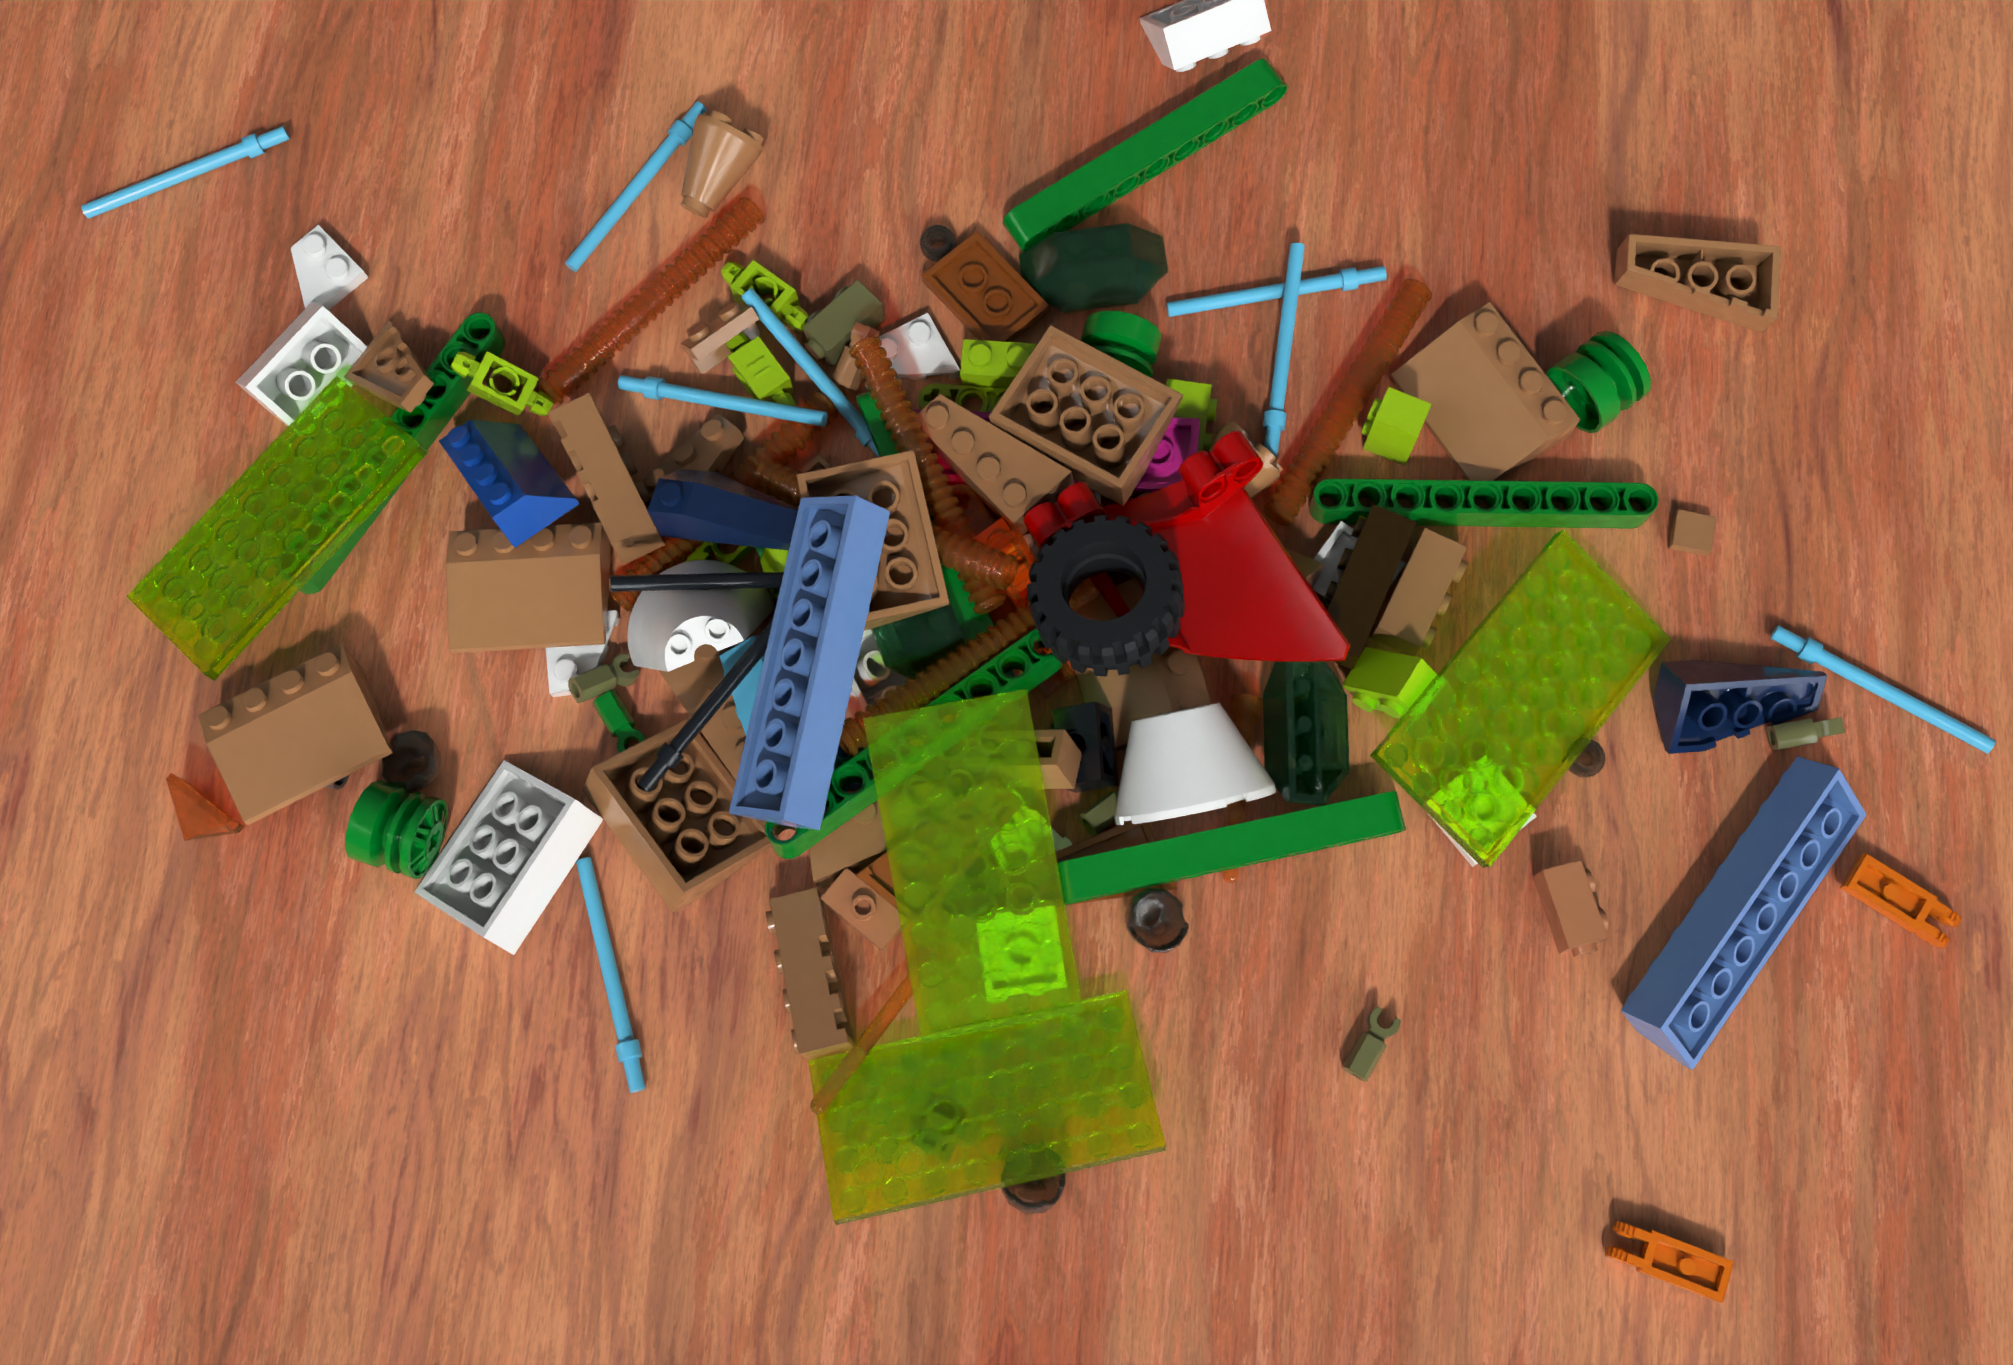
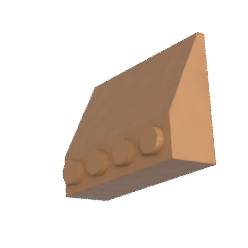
M1490 302L1459 320L1390 375V378L1401 392L1432 404L1424 424L1465 479L1470 481L1501 480L1567 439L1580 421V418Z
M1050 325L989 415V419L992 425L1072 471L1074 480L1086 482L1090 489L1124 506L1145 474L1183 398V394Z
M914 450L796 475L801 498L856 495L890 511L864 631L949 605Z
M601 522L549 525L516 548H514L500 528L449 531L446 556V585L450 652L468 653L605 644L612 547Z
M1135 578L1115 586L1130 611L1139 603L1144 594L1143 588ZM1100 593L1070 605L1074 612L1087 619L1105 621L1118 618ZM1170 646L1162 655L1154 652L1151 655L1152 663L1144 668H1140L1139 664L1130 666V673L1118 675L1117 670H1108L1107 677L1095 676L1092 668H1087L1084 673L1074 670L1083 702L1095 701L1112 709L1115 751L1127 748L1131 721L1211 704L1197 655L1185 654L1182 649Z
M343 644L198 715L206 744L242 820L247 826L393 753L363 668Z
M688 718L591 767L583 787L585 795L672 913L706 895L771 846L765 833L766 821L729 813L736 781L700 734L682 753L684 758L673 770L670 767L650 793L637 783L656 760L657 756L655 753L664 742L668 744L689 720Z

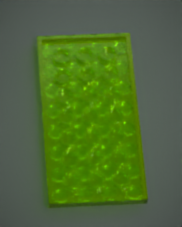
M336 376L126 597L205 676L215 681L429 451Z
M1565 530L1559 531L1554 534L1370 756L1482 868L1491 867L1671 639Z
M1027 689L864 717V726L921 1041L925 1042L1082 1013L1081 995Z
M1127 990L808 1061L833 1221L836 1225L1166 1151V1144Z

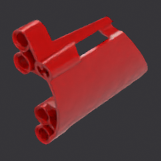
M1238 430L1226 434L1216 442L1213 450L1209 453L1207 451H1200L1188 457L1178 470L1183 480L1149 494L1127 500L1124 506L1117 503L1102 507L1086 482H1078L1063 490L1058 496L1057 502L1041 503L1032 508L1023 519L1025 526L1039 548L1046 543L1051 546L1053 544L1052 535L1060 529H1063L1065 532L1073 529L1072 522L1083 519L1084 523L1095 521L1094 516L1106 515L1107 520L1116 521L1118 515L1129 517L1131 525L1136 526L1138 522H1143L1151 527L1152 536L1161 534L1168 542L1169 550L1175 552L1179 561L1185 602L1184 616L1180 618L1181 628L1175 638L1168 637L1169 646L1182 649L1185 654L1242 660L1287 662L1341 661L1346 659L1350 643L1244 489L1260 472L1264 463L1242 431ZM1106 572L1089 577L1118 618L1130 612Z

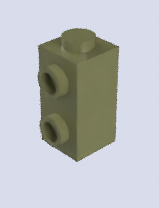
M858 280L849 287L841 288L827 307L822 311H815L806 321V325L803 327L807 340L805 347L815 359L820 361L823 358L833 367L839 362L845 345L849 346L851 331L856 322L876 329L886 320L883 303Z

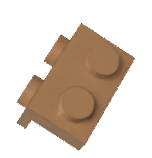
M735 302L726 306L718 313V318L708 325L705 323L696 327L688 334L689 338L680 343L700 373L705 374L728 358V355L731 353L727 348L726 342L740 332H743L750 341L760 335L761 331L755 323L759 320V317L752 306L742 302Z

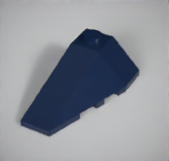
M679 469L658 479L647 511L661 537L789 551L798 508L717 472Z
M1704 660L1662 662L1653 698L1664 749L1668 754L1702 752L1715 748L1716 741L1732 735L1738 739L1750 735V729L1770 722L1773 725H1777L1818 710L1828 675L1821 671Z

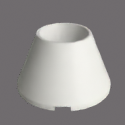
M1220 703L1131 721L1114 814L1116 825H1124V821L1129 820L1132 821V824L1153 822L1227 807V804L1243 799L1249 802L1276 793L1275 783Z

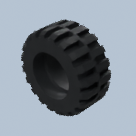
M1106 515L1094 516L1095 521L1084 523L1083 519L1072 522L1073 529L1067 532L1060 529L1052 535L1053 544L1051 546L1047 543L1043 544L1037 553L1039 563H1032L1028 574L1031 583L1027 585V597L1040 639L1046 648H1051L1053 656L1061 663H1066L1070 660L1072 669L1084 673L1087 668H1092L1095 676L1107 677L1108 670H1117L1118 675L1130 673L1129 667L1139 664L1140 668H1144L1151 664V655L1154 652L1162 655L1170 647L1168 637L1175 638L1181 628L1180 618L1184 616L1185 602L1179 561L1175 552L1169 550L1168 542L1161 534L1152 536L1151 527L1143 522H1138L1136 526L1131 525L1129 517L1118 515L1116 521L1107 520ZM1098 573H1125L1138 580L1144 586V594L1139 603L1130 612L1116 619L1105 621L1087 619L1074 612L1069 605L1070 598L1080 583Z

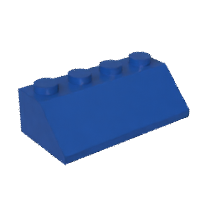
M469 420L463 425L453 428L448 435L439 440L492 519L514 548L579 505L577 499L520 424Z

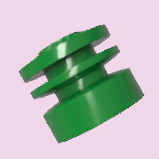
M1099 311L1092 313L1086 318L1081 341L1152 378L1153 368L1151 366L1156 363L1162 334L1157 326L1137 315L1121 311Z
M1607 330L1596 333L1588 342L1581 344L1576 353L1566 355L1550 367L1546 373L1547 377L1580 418L1576 427L1587 433L1600 431L1616 419L1620 411L1628 410L1636 401H1640L1651 390V378L1647 366L1639 353L1627 340L1617 333Z
M381 780L371 782L358 798L349 818L345 835V850L348 858L377 868L386 865L387 870L397 874L402 873L409 878L419 879L423 877L437 858L445 838L448 825L447 804L440 798L433 796L428 798L420 792L409 795L405 788Z

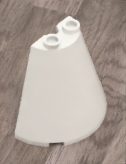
M704 559L674 565L658 575L748 572L722 561ZM765 588L642 591L634 604L628 624L627 638L631 660L634 666L669 672L695 661L694 652L701 645L709 644L715 647L717 651L744 641L776 608V605Z

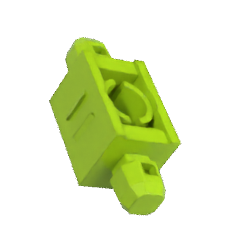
M754 260L746 268L737 262L729 261L721 270L724 281L730 285L735 302L745 303L742 296L751 288L755 292L758 291L760 295L766 293L773 294L774 302L771 298L763 300L785 326L795 332L804 331L803 327L806 325L809 316L801 308L797 292L793 287Z
M740 332L726 342L727 348L731 353L728 355V359L732 363V371L753 399L796 406L791 396L794 391L790 377L759 336L750 341L743 332Z
M488 351L480 363L475 361L476 356L466 352H457L450 367L460 376L472 378L467 391L516 416L521 414L525 406L530 407L529 411L539 416L548 415L547 412L551 410L554 400L541 390L538 393L533 391L539 380L538 377ZM489 368L494 369V371L489 376V379L486 382L485 386L482 384V382ZM496 376L508 378L512 384V391L508 393L498 391L494 386L493 378ZM520 383L523 384L516 400L511 399Z

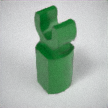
M608 691L594 700L593 706L611 736L618 737L617 749L620 753L627 750V745L630 741L638 740L640 743L647 739L642 732L633 729L635 721L616 691Z

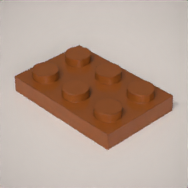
M978 231L969 236L921 275L922 282L978 340L1013 342L1049 313V304Z

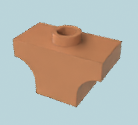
M847 867L820 898L845 923L882 951L888 947L909 921L904 914Z

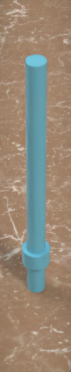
M696 101L681 121L676 120L668 129V137L565 261V265L574 272L578 271L679 145L684 146L692 137V129L698 114L703 115V112L706 113L708 111L702 103Z
M284 126L259 136L253 133L241 138V143L81 205L82 211L90 219L244 157L255 158L265 154V149L290 140L289 134Z
M1302 243L1290 244L1269 410L1264 412L1263 428L1266 430L1264 447L1276 458H1278L1281 431L1285 430L1287 414L1284 412L1305 249V245Z
M1385 266L1356 270L1355 267L1340 269L1338 274L1300 280L1299 295L1339 288L1342 291L1358 289V286L1362 284L1386 281ZM1285 283L1166 302L1168 317L1283 298Z
M751 288L746 291L742 296L743 301L747 305L752 306L761 322L856 431L855 437L864 447L869 446L879 457L865 420L859 411L754 289Z
M620 375L618 379V388L620 390L642 393L645 398L662 400L664 397L821 427L826 425L828 419L827 412L670 384L666 383L663 378L647 376L643 379Z
M1777 625L1770 635V639L1797 652L1796 657L1809 664L1815 662L1986 754L1993 749L1996 740L1823 649L1824 645L1811 637L1804 639L1780 625Z
M591 857L581 858L576 861V866L618 1040L615 1050L618 1062H623L630 1093H635L646 1089L639 1058L642 1057L639 1040H634Z

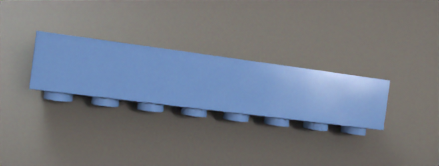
M856 495L801 498L731 800L730 814L790 827L820 830L890 511Z
M1796 757L1789 769L1782 774L1778 785L1769 798L1761 804L1757 815L1746 831L1739 836L1736 845L1725 861L1718 866L1714 877L1705 890L1695 899L1693 907L1680 926L1672 932L1671 938L1664 949L1651 962L1648 972L1641 982L1627 997L1621 1012L1636 1031L1691 1070L1695 1068L1866 817L1864 809L1839 768Z

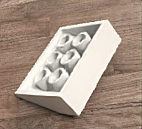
M504 760L414 893L485 939L514 955L604 819L576 799Z

